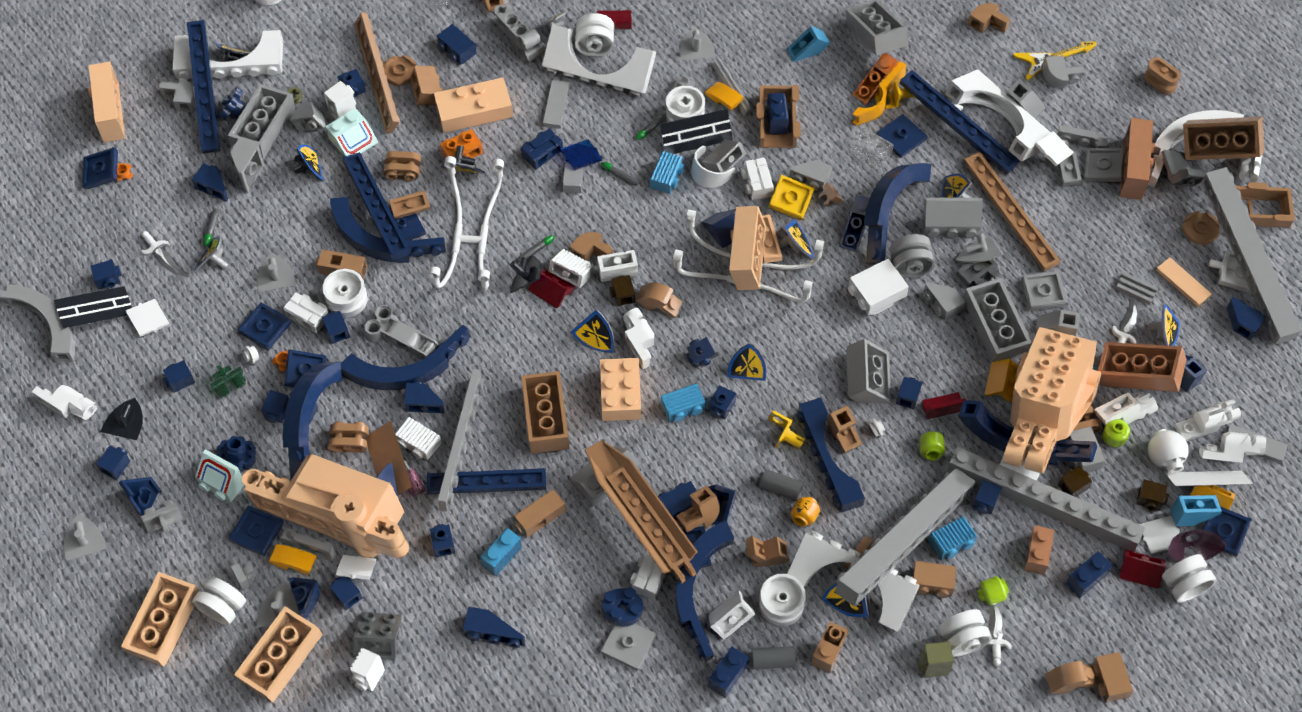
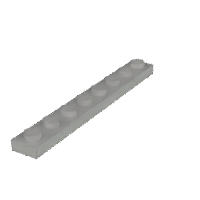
M472 370L438 498L439 511L447 512L449 504H453L454 493L452 491L458 485L457 472L462 469L463 459L461 457L462 454H466V438H470V423L475 420L476 411L474 408L475 405L478 406L480 400L478 392L479 389H483L484 378H481L480 370Z

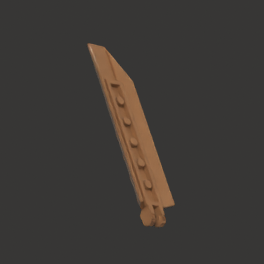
M603 440L585 449L598 483L662 573L674 572L681 584L686 581L685 576L679 570L681 566L684 565L692 577L697 575L689 562L696 555L697 550L632 460Z

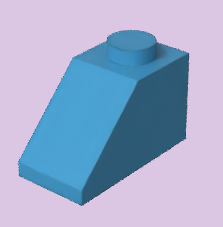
M810 26L787 48V51L793 62L820 54L830 45V42L824 31Z
M1216 495L1178 496L1170 509L1176 526H1196L1222 512Z

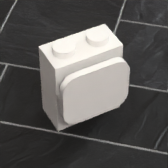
M889 259L850 277L848 286L850 294L856 297L860 308L865 310L868 316L876 315L892 307L894 302L907 296L909 288Z

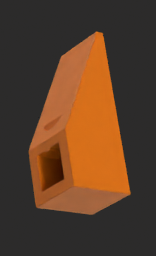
M887 53L882 54L852 95L867 104L879 93V84L895 68L899 61Z

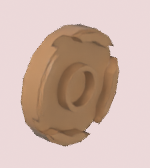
M402 55V57L393 56L387 59L383 64L387 82L396 86L409 84L414 65L417 66L416 62L406 55Z
M1195 211L1184 219L1182 225L1183 233L1193 243L1200 245L1214 242L1219 236L1220 224L1210 213Z

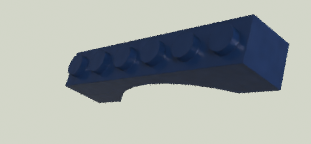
M822 398L799 404L798 412H796L798 422L803 423L805 427L803 429L806 440L810 439L811 452L819 460L818 468L820 473H824L826 476L825 484L827 489L832 490L834 506L836 508L839 507L841 513L863 506L865 497L858 481L844 473L828 453L824 437L828 412Z

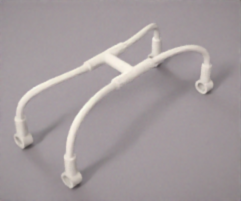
M447 156L444 166L448 168L457 206V223L455 224L452 245L453 254L447 273L441 282L439 280L440 268L430 267L428 276L432 278V283L436 288L443 287L453 271L457 254L459 253L460 242L479 243L477 253L479 255L478 280L481 282L482 289L487 291L490 272L483 270V255H485L488 232L487 223L501 186L504 161L501 159L493 160L492 169L495 170L497 177L496 187L481 225L480 236L461 235L463 225L461 224L460 196L455 179L456 158Z
M688 210L686 216L687 227L692 237L710 251L731 258L730 253L721 251L698 237L693 229L696 211ZM816 240L814 248L815 258L811 262L800 265H779L762 261V267L784 270L811 267L822 257L824 241ZM675 250L673 256L674 266L680 274L690 277L721 279L735 284L731 275L696 273L681 269L683 251ZM805 280L803 298L794 297L761 283L760 289L775 293L794 302L805 303L810 298L813 282Z

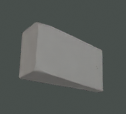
M566 161L563 192L581 193L584 162Z

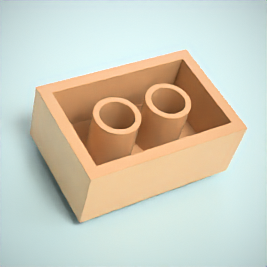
M639 358L600 359L602 421L641 419Z

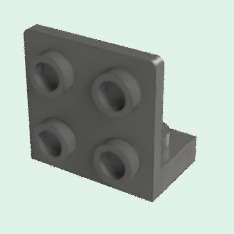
M1161 151L1162 161L1166 166L1168 179L1172 185L1193 187L1202 183L1201 181L1208 171L1190 169L1188 161L1185 160L1184 152Z
M362 612L353 636L354 657L359 656L360 649L364 648L379 655L380 659L396 660V637L402 616L393 613Z

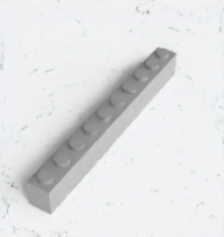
M1227 167L1207 172L1201 182L1258 309L1266 316L1264 322L1274 344L1296 339L1301 333V324L1294 316L1293 307L1286 298L1285 289L1279 283L1277 272L1273 270L1270 256L1266 254L1263 248V241L1257 235L1255 223L1251 221L1248 215V208L1242 202L1241 193L1236 189L1233 175L1229 173Z
M956 447L949 462L947 472L951 473L957 468L972 478L975 484L980 487L983 480L1002 487L1001 496L1123 549L1135 551L1144 532V526L960 447Z
M957 468L951 473L947 472L940 484L936 483L928 495L924 494L917 506L914 504L906 516L902 515L898 519L896 526L889 527L882 539L878 538L870 550L866 549L858 562L854 561L846 573L842 572L838 576L835 593L855 607L971 494L975 481Z

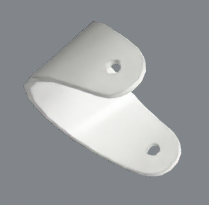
M701 146L694 155L691 167L692 179L698 185L707 188H715L728 182L735 175L736 169L732 168L724 173H716L703 168L698 163V159L704 154L706 147Z

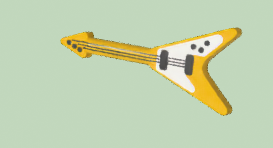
M1082 42L1079 46L1056 53H1014L1013 57L1032 65L1026 76L1028 81L1042 71L1041 65L1046 57L1063 55L1064 58L1083 51L1087 53L1096 46L1097 42Z

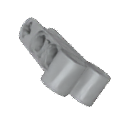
M497 5L494 9V13L497 16V26L517 46L521 56L526 58V62L529 63L542 56L543 50L539 44L541 43V38L535 29L530 30L507 5Z
M387 305L379 306L375 311L376 320L371 319L365 324L366 337L370 342L375 343L383 339L404 351L408 350V353L421 360L431 355L440 347L434 339L394 319L392 309Z

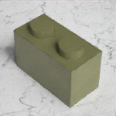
M950 641L925 644L923 651L920 652V659H918L919 672L923 671L924 678L949 675L954 662Z

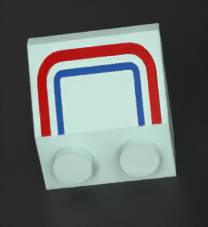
M356 108L325 126L328 138L344 156L359 152L363 153L378 143L366 119Z
M207 450L203 452L195 476L198 487L205 492L211 491L215 493L214 496L221 501L226 499L232 502L244 486L238 467Z

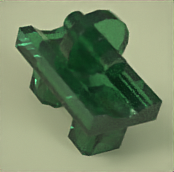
M220 364L217 365L218 372L212 375L216 381L210 384V389L212 392H216L221 399L228 396L230 391L226 385L230 382H233L237 390L246 385L243 370L241 367H238L228 373L232 370L229 365L225 368H222Z

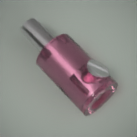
M404 461L412 485L409 488L411 495L415 497L424 493V484L416 470L410 469L407 461Z

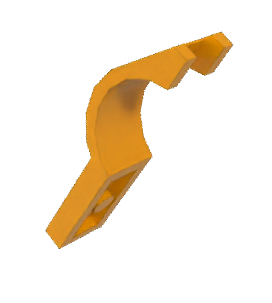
M900 61L879 84L878 95L881 101L877 105L869 108L858 107L853 112V116L856 117L852 122L853 125L858 126L875 120L883 114L886 109V96L892 91L894 81L898 80L899 83L906 75L905 63Z

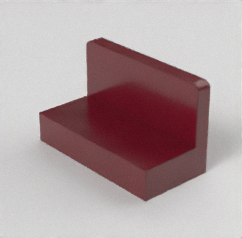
M632 10L597 11L598 14L611 18L614 23V29H632Z
M541 269L540 279L531 283L528 290L555 308H559L565 295L571 294L575 287L550 273L549 270Z
M956 392L924 399L921 404L926 418L932 419L959 413L963 401L966 399H961L960 393Z
M1125 549L1119 578L1158 589L1166 568L1165 560Z

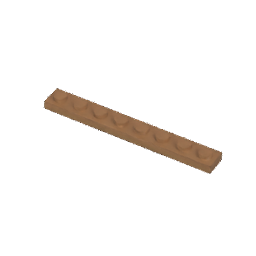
M361 12L354 25L385 132L391 133L398 126L399 117L397 116L395 103L391 96V89L384 72L383 62L379 55L371 22L369 21L368 14Z
M978 152L965 158V166L1042 271L1045 272L1059 265L1060 259L983 155Z

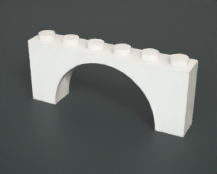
M552 24L542 66L547 67L546 71L557 73V70L563 71L564 76L572 78L574 75H578L580 80L587 82L593 79L597 81L596 84L607 86L608 83L614 85L613 89L623 91L624 88L630 89L631 94L639 96L640 93H646L656 56L655 51L636 47L632 58L623 68L611 74L598 75L585 69L577 60L572 46L573 30Z
M263 31L258 46L250 54L239 60L231 62L210 60L212 77L220 79L229 76L238 78L247 75L256 77L265 74L270 76L282 74L283 38L281 31ZM188 35L175 36L173 72L176 79L183 78L188 80L193 78Z
M979 70L952 80L945 93L957 105L975 103L987 106L1002 114L1012 124L1017 135L1009 151L1021 162L1040 153L1041 151L1035 144L1051 133Z
M812 531L811 534L805 533L787 574L797 578L803 586H807L812 576L822 567L834 562H858L861 553L850 548L846 551L841 548L842 544L834 540L827 542L822 539L823 535ZM893 569L878 584L883 600L879 623L899 631L920 585L916 584V579L905 575V578L897 575L898 571Z

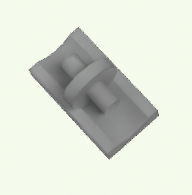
M172 500L163 503V508L158 510L148 508L144 510V515L141 517L148 533L161 528L166 533L169 531V525L183 520L176 502L173 503Z

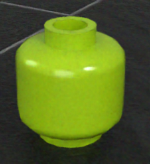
M1121 419L1112 420L1105 425L1102 438L1108 446L1121 447L1126 443L1130 435V428Z
M929 431L920 437L919 447L922 457L935 461L944 455L945 441L942 434Z
M998 576L981 581L979 583L980 589L977 590L980 601H985L989 606L1005 601L1007 594H1009L1005 580L1003 578L1000 579Z

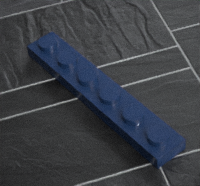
M546 468L457 472L458 485L456 488H453L452 493L547 490ZM427 473V495L440 494L445 473Z

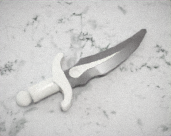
M147 231L142 232V237L150 246L149 249L141 251L143 254L154 253L155 258H158L162 266L177 275L188 276L175 264L169 253L161 248L169 246L168 241L161 240L156 242Z
M1132 297L1130 298L1128 312L1121 323V331L1116 326L1112 327L1113 334L1119 338L1117 343L1129 341L1136 344L1135 338L1130 335L1133 332L1132 328L1137 319L1136 304Z
M997 604L989 606L988 629L992 640L987 645L992 646L993 664L999 666L1001 664V646H1005L1009 650L1012 649V646L1008 641L1002 640V617Z

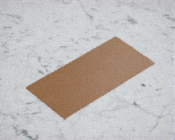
M389 421L370 433L365 439L376 475L388 463H392L397 494L400 495L411 488L412 485L392 422Z

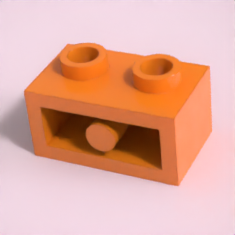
M473 129L463 131L459 135L440 143L441 153L444 158L447 156L455 158L457 145L464 147L463 156L475 158L483 154L482 143Z

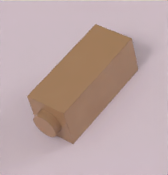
M322 249L320 256L316 258L315 265L318 267L319 274L329 275L339 269H350L359 273L362 279H364L367 270L366 257Z
M553 489L514 516V527L519 534L524 533L528 538L566 511L565 503Z

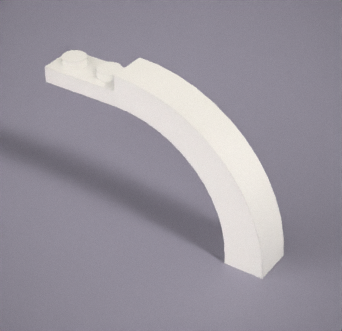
M1209 110L1192 113L1174 121L1161 133L1155 143L1154 152L1151 154L1154 157V169H1150V180L1147 186L1155 188L1164 164L1161 151L1171 150L1184 139L1183 124L1186 121L1244 117V115L1229 111Z

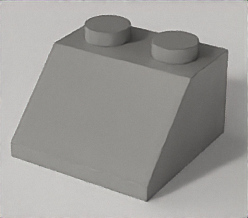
M238 138L237 142L232 145L230 154L243 189L248 193L262 170L264 162L258 144Z

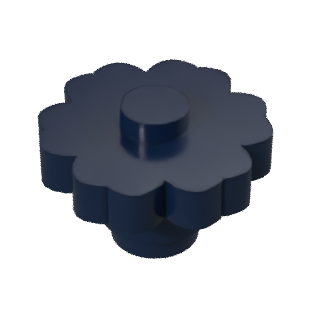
M236 86L229 95L224 97L221 102V108L217 113L218 117L225 120L229 114L236 118L241 115L247 104L240 99L243 90Z
M232 436L229 440H223L217 446L216 456L238 467L240 473L243 469H250L256 462V447L252 441H245V438L242 436Z

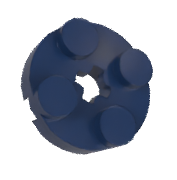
M630 587L626 589L618 588L605 594L602 603V613L609 622L612 620L618 626H631L642 615L643 601L636 594L635 589ZM625 605L626 610H623L622 607L618 608V606Z

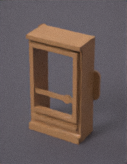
M760 85L759 103L756 106L757 119H759L760 148H796L797 138H800L801 135L800 122L796 121V102L799 101L798 85ZM784 93L786 101H790L791 123H788V126H791V133L774 135L764 133V126L769 127L768 122L764 123V101H767V94Z
M1250 182L1247 186H1236V189L1241 193V199L1248 200V215L1251 221L1255 223V226L1291 227L1295 220L1291 188L1268 187L1266 183ZM1251 200L1279 201L1281 214H1253V202Z

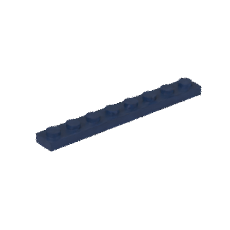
M204 20L186 22L201 151L203 154L221 151L206 23Z
M911 70L900 80L899 84L1006 175L1019 164L1020 160L916 72Z
M361 153L344 156L343 163L392 260L410 255V249Z

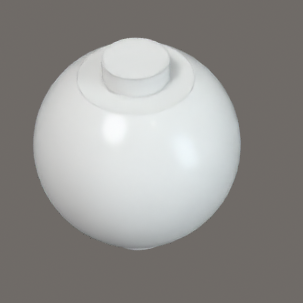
M1161 429L1151 438L1148 444V455L1154 465L1161 469H1167L1169 474H1174L1184 469L1183 463L1188 456V444L1181 434Z

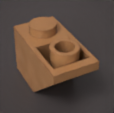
M830 621L812 657L811 665L830 673L849 630Z

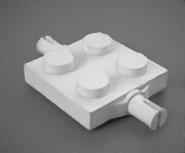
M1226 250L1222 262L1210 259L1208 266L1217 268L1220 272L1218 284L1252 294L1233 251Z

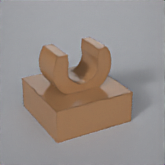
M828 182L822 186L825 192H821L818 197L820 199L827 197V200L823 203L825 206H830L833 202L838 205L843 201L836 189Z

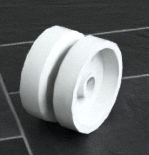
M590 13L580 17L576 22V49L587 56H603L611 52L614 47V23L611 18L598 13Z
M679 86L671 90L666 97V119L668 122L705 113V98L697 88Z
M336 270L330 273L323 283V294L331 313L340 311L343 318L353 317L361 313L366 307L368 299L364 280L354 270Z
M1197 554L1181 560L1162 575L1167 586L1174 587L1171 593L1178 603L1188 601L1203 594L1217 582L1211 570H1205L1207 564L1201 555Z
M776 574L769 577L763 583L760 591L759 608L763 618L776 626H788L795 623L801 617L804 610L805 589L802 583L794 576Z
M209 576L202 586L205 592L198 591L192 603L207 617L222 625L229 626L236 617L234 611H240L246 599L228 583Z
M977 609L958 613L946 619L938 627L942 638L948 640L947 642L950 641L953 657L975 652L992 640L988 627L983 626L985 621L981 611Z

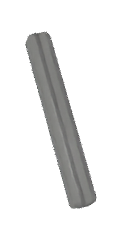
M720 59L714 61L713 68L723 84L731 87L743 96ZM744 97L738 108L743 115H748L751 113L752 108Z

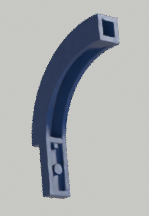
M916 163L897 166L887 172L877 183L870 196L864 220V226L869 227L866 264L874 265L885 260L888 221L893 203L898 194L907 185L930 182L931 164Z
M330 198L335 224L343 238L356 250L371 258L387 262L406 263L409 262V256L421 257L424 254L440 255L446 252L444 237L409 240L406 243L410 249V255L392 260L382 238L367 232L354 219L351 213L349 198Z
M462 325L431 355L419 362L402 367L372 365L351 353L341 362V375L358 385L376 390L406 389V383L413 382L424 384L443 373L449 367L448 359L455 355L456 350L460 346L463 347L468 343L470 338L469 330Z
M340 361L323 362L308 369L298 380L290 395L283 423V448H288L290 481L305 457L309 455V424L317 399L329 385L342 381Z
M964 400L958 415L960 420L980 439L1005 452L1014 428L996 418L982 401ZM1057 441L1048 464L1058 465L1059 461L1093 463L1098 446L1095 441Z
M727 520L708 529L693 543L697 553L689 562L695 569L696 574H698L701 567L713 554L733 544L734 536ZM683 565L680 567V571L685 576L686 581L681 584L677 579L675 591L677 616L681 628L689 625L687 627L691 639L695 638L697 646H695L699 658L703 657L704 661L707 662L713 659L714 654L694 606L693 586L697 575L693 577L689 575Z

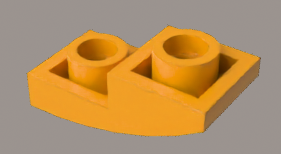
M716 82L705 92V95L716 104L722 103L730 111L738 106L744 98L737 91L720 82Z
M276 544L269 563L285 570L292 568L308 576L317 555L298 548Z

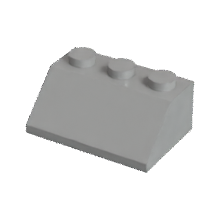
M926 198L922 215L923 235L931 238L938 236H947L949 238L957 236L975 237L976 232L981 230L982 198Z
M866 339L848 345L846 357L848 397L858 403H891L889 352Z
M618 445L613 446V448L631 459L640 471V463L627 449ZM590 463L569 478L593 507L608 497L598 483Z

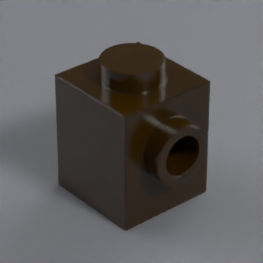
M630 275L618 276L612 279V286L609 287L611 298L615 297L617 307L635 303V291Z
M1079 466L1074 470L1073 468L1067 470L1063 477H1061L1058 486L1063 492L1077 497L1090 488L1092 480L1089 473Z
M1144 479L1139 488L1136 504L1145 506L1150 511H1160L1161 507L1168 502L1167 485Z

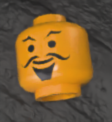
M812 497L798 498L790 512L793 522L800 527L813 525L820 513L817 501Z

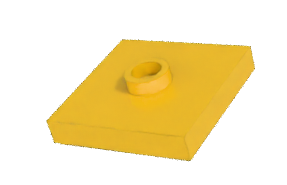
M780 175L768 207L790 217L803 220L815 188Z

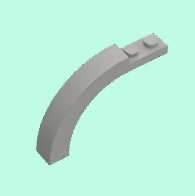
M8 284L7 291L0 289V306L28 309L41 316L49 324L52 334L50 353L55 361H74L75 342L70 327L63 329L55 303L50 298L36 290L19 285Z

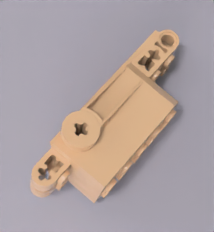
M1039 327L1029 353H1023L1017 369L1010 423L1013 425L1014 430L1007 444L1003 463L1021 468L1026 458L1025 469L1042 474L1045 472L1056 442L1069 437L1096 396L1101 378V372L1093 370L1096 341Z
M313 454L305 457L291 481L284 477L281 479L275 477L269 471L262 472L257 469H250L242 476V483L245 486L244 490L257 509L349 545L362 557L371 558L384 553L394 558H402L409 551V545L398 526L404 510L393 490L394 488L386 481Z

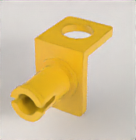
M895 80L892 93L886 96L890 100V104L886 105V109L897 108L901 99L915 97L905 88H900L898 80ZM877 94L875 95V101L878 104L881 98Z
M772 410L768 420L785 428L775 447L778 448L781 441H786L800 449L805 438L790 431L791 419ZM775 417L780 418L783 422L778 421Z

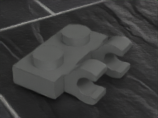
M993 259L984 262L968 263L958 269L956 273L968 287L972 284L976 286L986 283L982 280L985 276H988L990 281L1002 277L1001 273L996 270L998 264Z

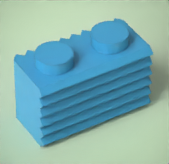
M662 151L650 178V188L669 194L672 189H676L679 180L677 177L679 174L682 175L685 164H682L683 157Z
M695 383L661 395V405L669 422H679L685 416L702 413L705 410V399L698 384Z
M962 516L932 532L929 535L928 542L941 560L946 557L951 559L958 554L957 551L963 548L968 550L973 547L977 535L965 517Z
M506 528L480 556L482 566L495 576L503 570V567L509 564L511 558L517 555L516 552L522 549L520 537L509 528Z

